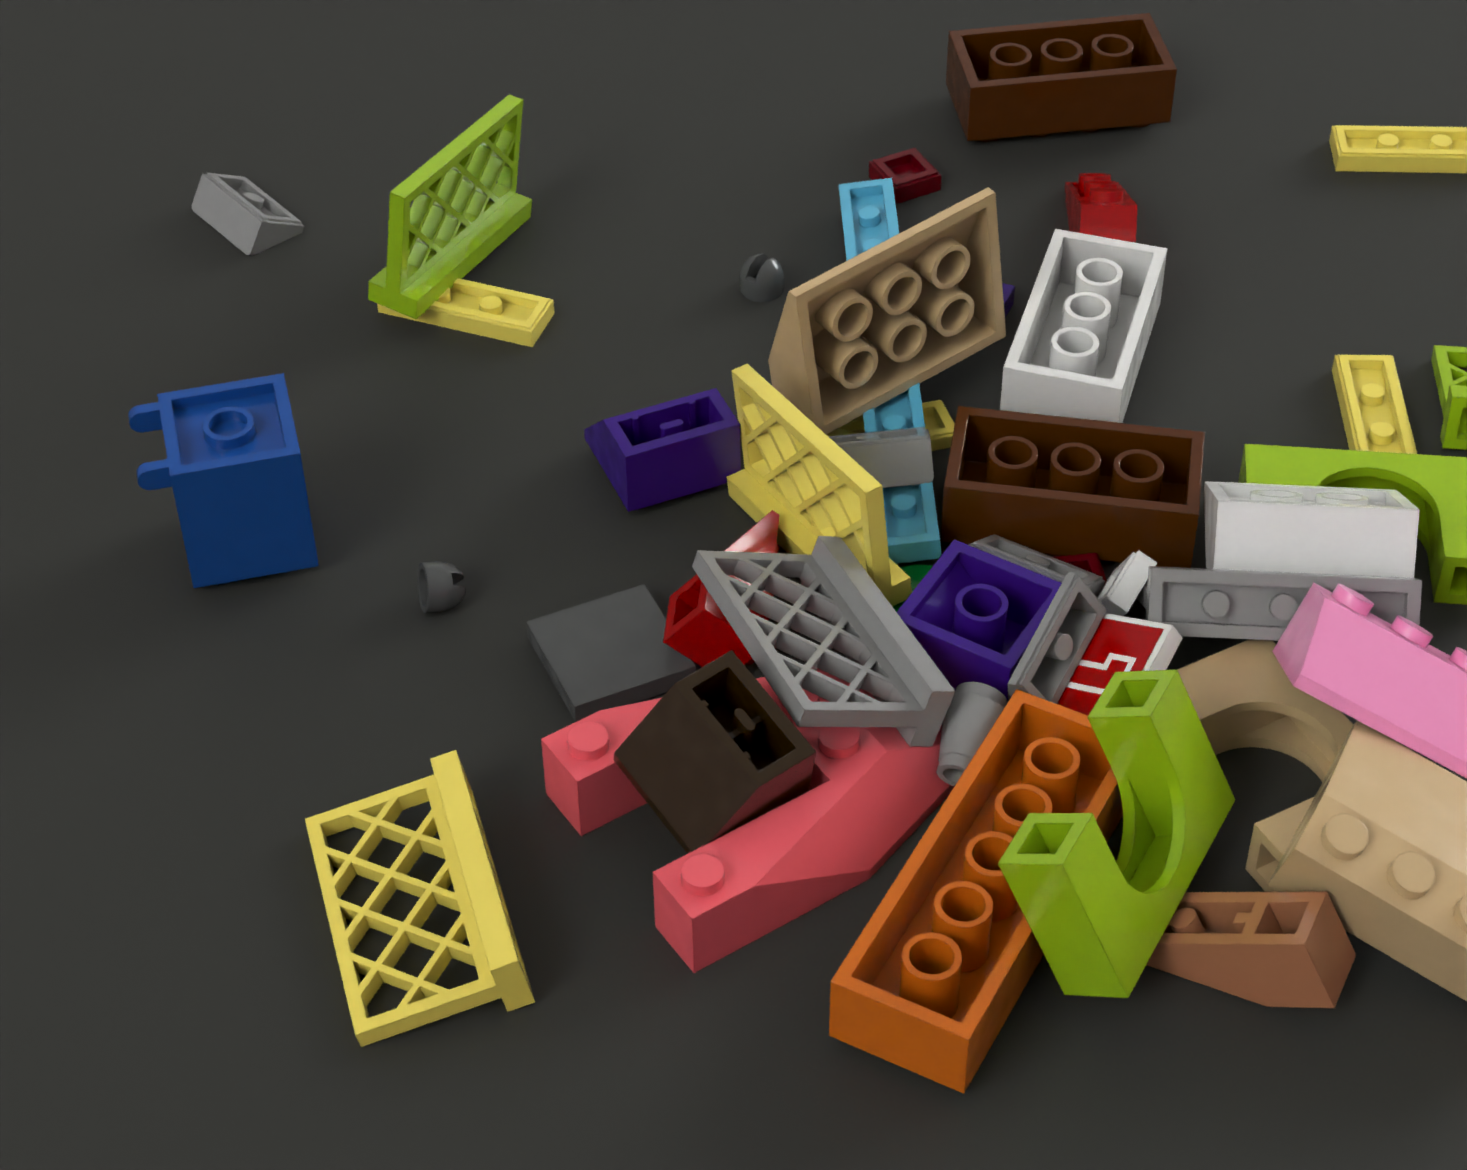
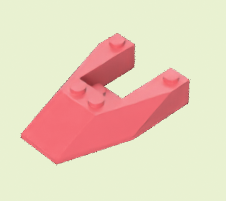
M819 668L816 669V671H818V672H820V673H822V674H824V675H826V676H828V677H830V678H832V679H834V680H836V681H839V682H841V683H843V684H845V685H847V686H849V684H850V683H848V682H846V681H844V680H842V679H840V678H838V677H835V676H833V675H831V674H829V673H827V672H825V671H823V670H821V669H819ZM755 678L816 751L808 792L653 871L655 927L693 973L698 972L869 880L947 798L954 786L941 780L936 772L939 764L942 725L933 746L909 747L896 727H798L766 678ZM803 689L810 701L830 702ZM860 689L859 692H862L875 699L873 694L863 689ZM661 698L599 710L541 738L546 795L580 836L647 804L613 758L614 752Z

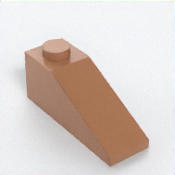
M1327 891L1185 892L1147 966L1266 1007L1335 1008L1355 960L1356 953Z

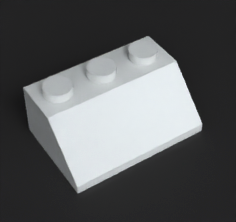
M1205 481L1206 568L1414 578L1420 509L1399 491L1391 489Z

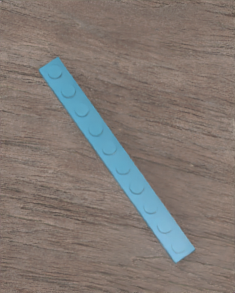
M892 178L838 184L846 261L899 234ZM918 383L882 405L864 412L865 433L925 427L920 384ZM933 482L883 488L889 558L896 564L939 559L942 553Z

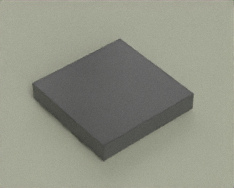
M645 584L526 622L527 637L575 722L599 710L633 704L666 693L676 682L696 671V666L692 660L663 643L666 618Z

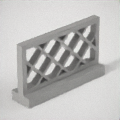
M818 536L811 555L697 550L692 568L798 727H896L909 747L933 746L956 691L841 537ZM728 575H733V576H735V577H737V578H740V579H742V580H744V581L750 583L751 586H749V585H747V584H745V583H743V582H741V581H739V580H737V579H734V578H732V577H730V576H728ZM786 577L800 578L801 583H796ZM765 590V591H767V592H769V593H771V594H773V595H775V596H778V597H780V598H782V599H784V600H786V601H788V602H790V603H792V604H794V605L791 606V605H789V604H787V603H785V602H783V601H781V600H779V599H777V598H774V597H772V596H770V595L764 593L763 591ZM749 609L778 622V624L776 625L751 613ZM807 610V611H809V612H811V613H813V614H816V615L818 616V618H817V617H814V616H812V615H810V614H808V613H806V612H804V611ZM791 628L805 636H808L820 642L821 644L818 645L808 639H805L789 631V629ZM775 648L806 662L805 665L778 653ZM832 649H835V650H837V651L843 653L847 658H845V657H843V656H841V655H839V654H837V653H835V652H833V651H831V650H832ZM819 668V669H821V670H823V671H825V672H827V673H829V674H831V675H833V676H835V677H838V678H840V679H842V680H844V681H846V682H848V683H850V684H849V686H847V685H845V684H843V683H841V682H839V681H836V680H834V679H832V678H830V677H828V676H826V675H824V674H822V673L816 671V669ZM803 689L830 702L810 701ZM860 689H863L873 694L875 699L862 692H859Z
M1149 566L1148 579L1136 599L1146 608V620L1173 625L1181 636L1279 641L1313 583L1331 592L1334 591L1337 584H1342L1373 602L1374 606L1370 613L1392 624L1396 616L1399 615L1420 626L1422 580L1399 577Z

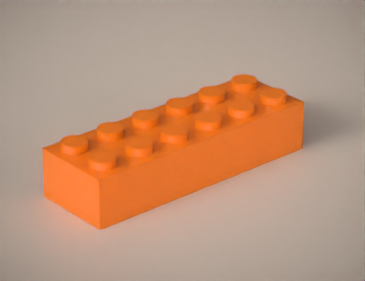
M1018 689L1015 690L830 981L829 1036L960 1093H965L1044 955L998 862L1028 813H1093L1106 842L1110 839L1123 816L1117 780L1087 718L1088 715Z

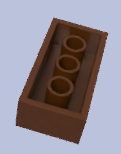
M1150 13L949 31L946 85L967 141L991 142L1007 137L1028 135L1043 137L1050 133L1094 132L1103 128L1124 126L1146 127L1150 124L1171 121L1177 68Z
M958 406L944 483L940 542L951 543L955 539L968 545L995 534L1043 554L1068 556L1097 553L1099 560L1123 562L1130 554L1136 553L1139 550L1156 561V566L1191 568L1200 510L1205 432Z

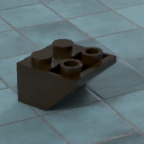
M731 650L676 682L614 752L613 760L688 854L808 792L816 751Z

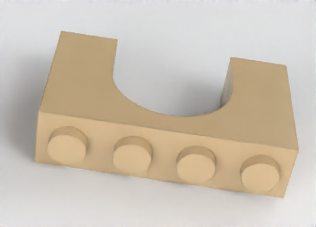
M1248 639L1177 669L1215 755L1244 747L1271 749L1301 761L1323 782L1354 725L1341 711L1292 685L1272 652L1276 646L1272 640ZM1314 797L1254 823L1245 869L1265 892H1278L1268 886V883Z

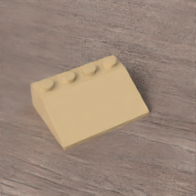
M987 187L788 291L768 359L772 386L826 435L860 417L871 408L882 405L907 391L908 388L924 382L1006 337L996 193Z
M1357 720L1346 737L1271 877L1268 886L1278 892L1327 891L1345 931L1467 1001V781Z

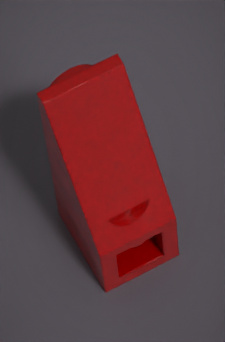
M1080 173L1078 182H1065L1069 231L1136 243L1138 205L1119 182L1111 181L1110 174Z
M772 510L723 551L778 553L777 535L780 515ZM697 574L669 597L663 643L701 667L731 650L744 665H751L755 662ZM728 575V576H730V577H732V578H734V579H737V580H739V581H741V582H743V583H745V584L751 586L750 583H748V582H746V581H744V580H742V579H740V578H737V577H735V576H733V575ZM765 590L763 591L764 593H766V594H768V595H770V596H772V597L774 596L773 594H771V593H769V592H767V591H765ZM749 609L751 613H753V614H755V615H757V616H759V617H761V618H763V619L769 620L768 617L763 616V615H761V614H759V613H757V612H755V611Z

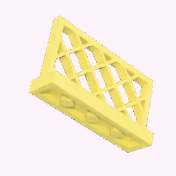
M748 363L731 370L745 469L726 477L729 496L756 523L772 510L778 513L780 516L777 543L788 554L811 555L818 536L841 537L892 607L905 601L912 593L911 577L889 558L882 485Z
M456 750L430 758L434 772L433 775L305 819L354 1033L361 1047L502 998L507 1012L535 1003L475 797ZM430 802L431 811L416 831L394 824L403 810ZM353 827L366 831L350 854L328 847L327 836ZM437 832L439 834L440 840L433 838ZM383 838L406 845L389 869L367 861ZM423 852L446 860L431 883L407 875ZM333 866L339 868L336 873ZM356 875L379 883L362 907L341 899V896ZM451 884H453L454 892L448 890ZM397 889L420 897L403 922L380 914ZM437 904L461 913L445 937L421 929ZM346 919L352 921L349 926H347ZM369 928L393 936L376 962L354 954V949ZM466 937L468 938L470 947L462 944ZM410 943L434 951V954L418 977L394 969V966ZM452 958L475 966L479 978L452 989H446L435 984ZM359 973L365 975L362 982L360 981ZM383 982L407 991L397 1008L369 1018L367 1005Z

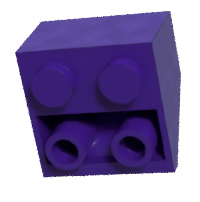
M717 388L603 419L584 429L586 442L628 512L726 484L727 476L741 470L740 423Z

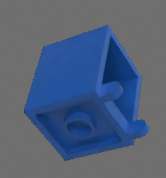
M284 373L157 394L158 402L137 405L129 411V424L132 430L144 433L163 429L167 459L141 464L136 471L138 485L145 490L172 487L193 588L225 584L319 566L301 453Z

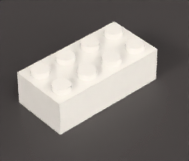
M1055 229L1003 367L1000 410L1123 423L1160 306L1168 248Z

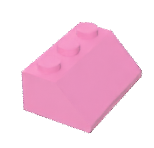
M1313 583L1272 651L1292 685L1467 779V651L1456 647L1450 656L1431 646L1429 643L1433 635L1416 623L1397 615L1393 623L1390 624L1370 613L1374 603L1358 592L1342 584H1337L1334 591L1331 592Z

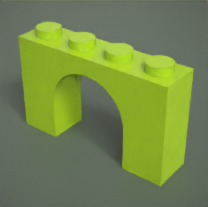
M1244 444L1238 483L1391 489L1399 491L1420 509L1417 538L1421 541L1427 552L1433 602L1467 605V457Z
M1178 670L1115 672L1087 717L1115 775L1121 795L1123 833L1117 861H1115L1093 813H1028L998 862L1064 995L1129 998L1235 802V797Z

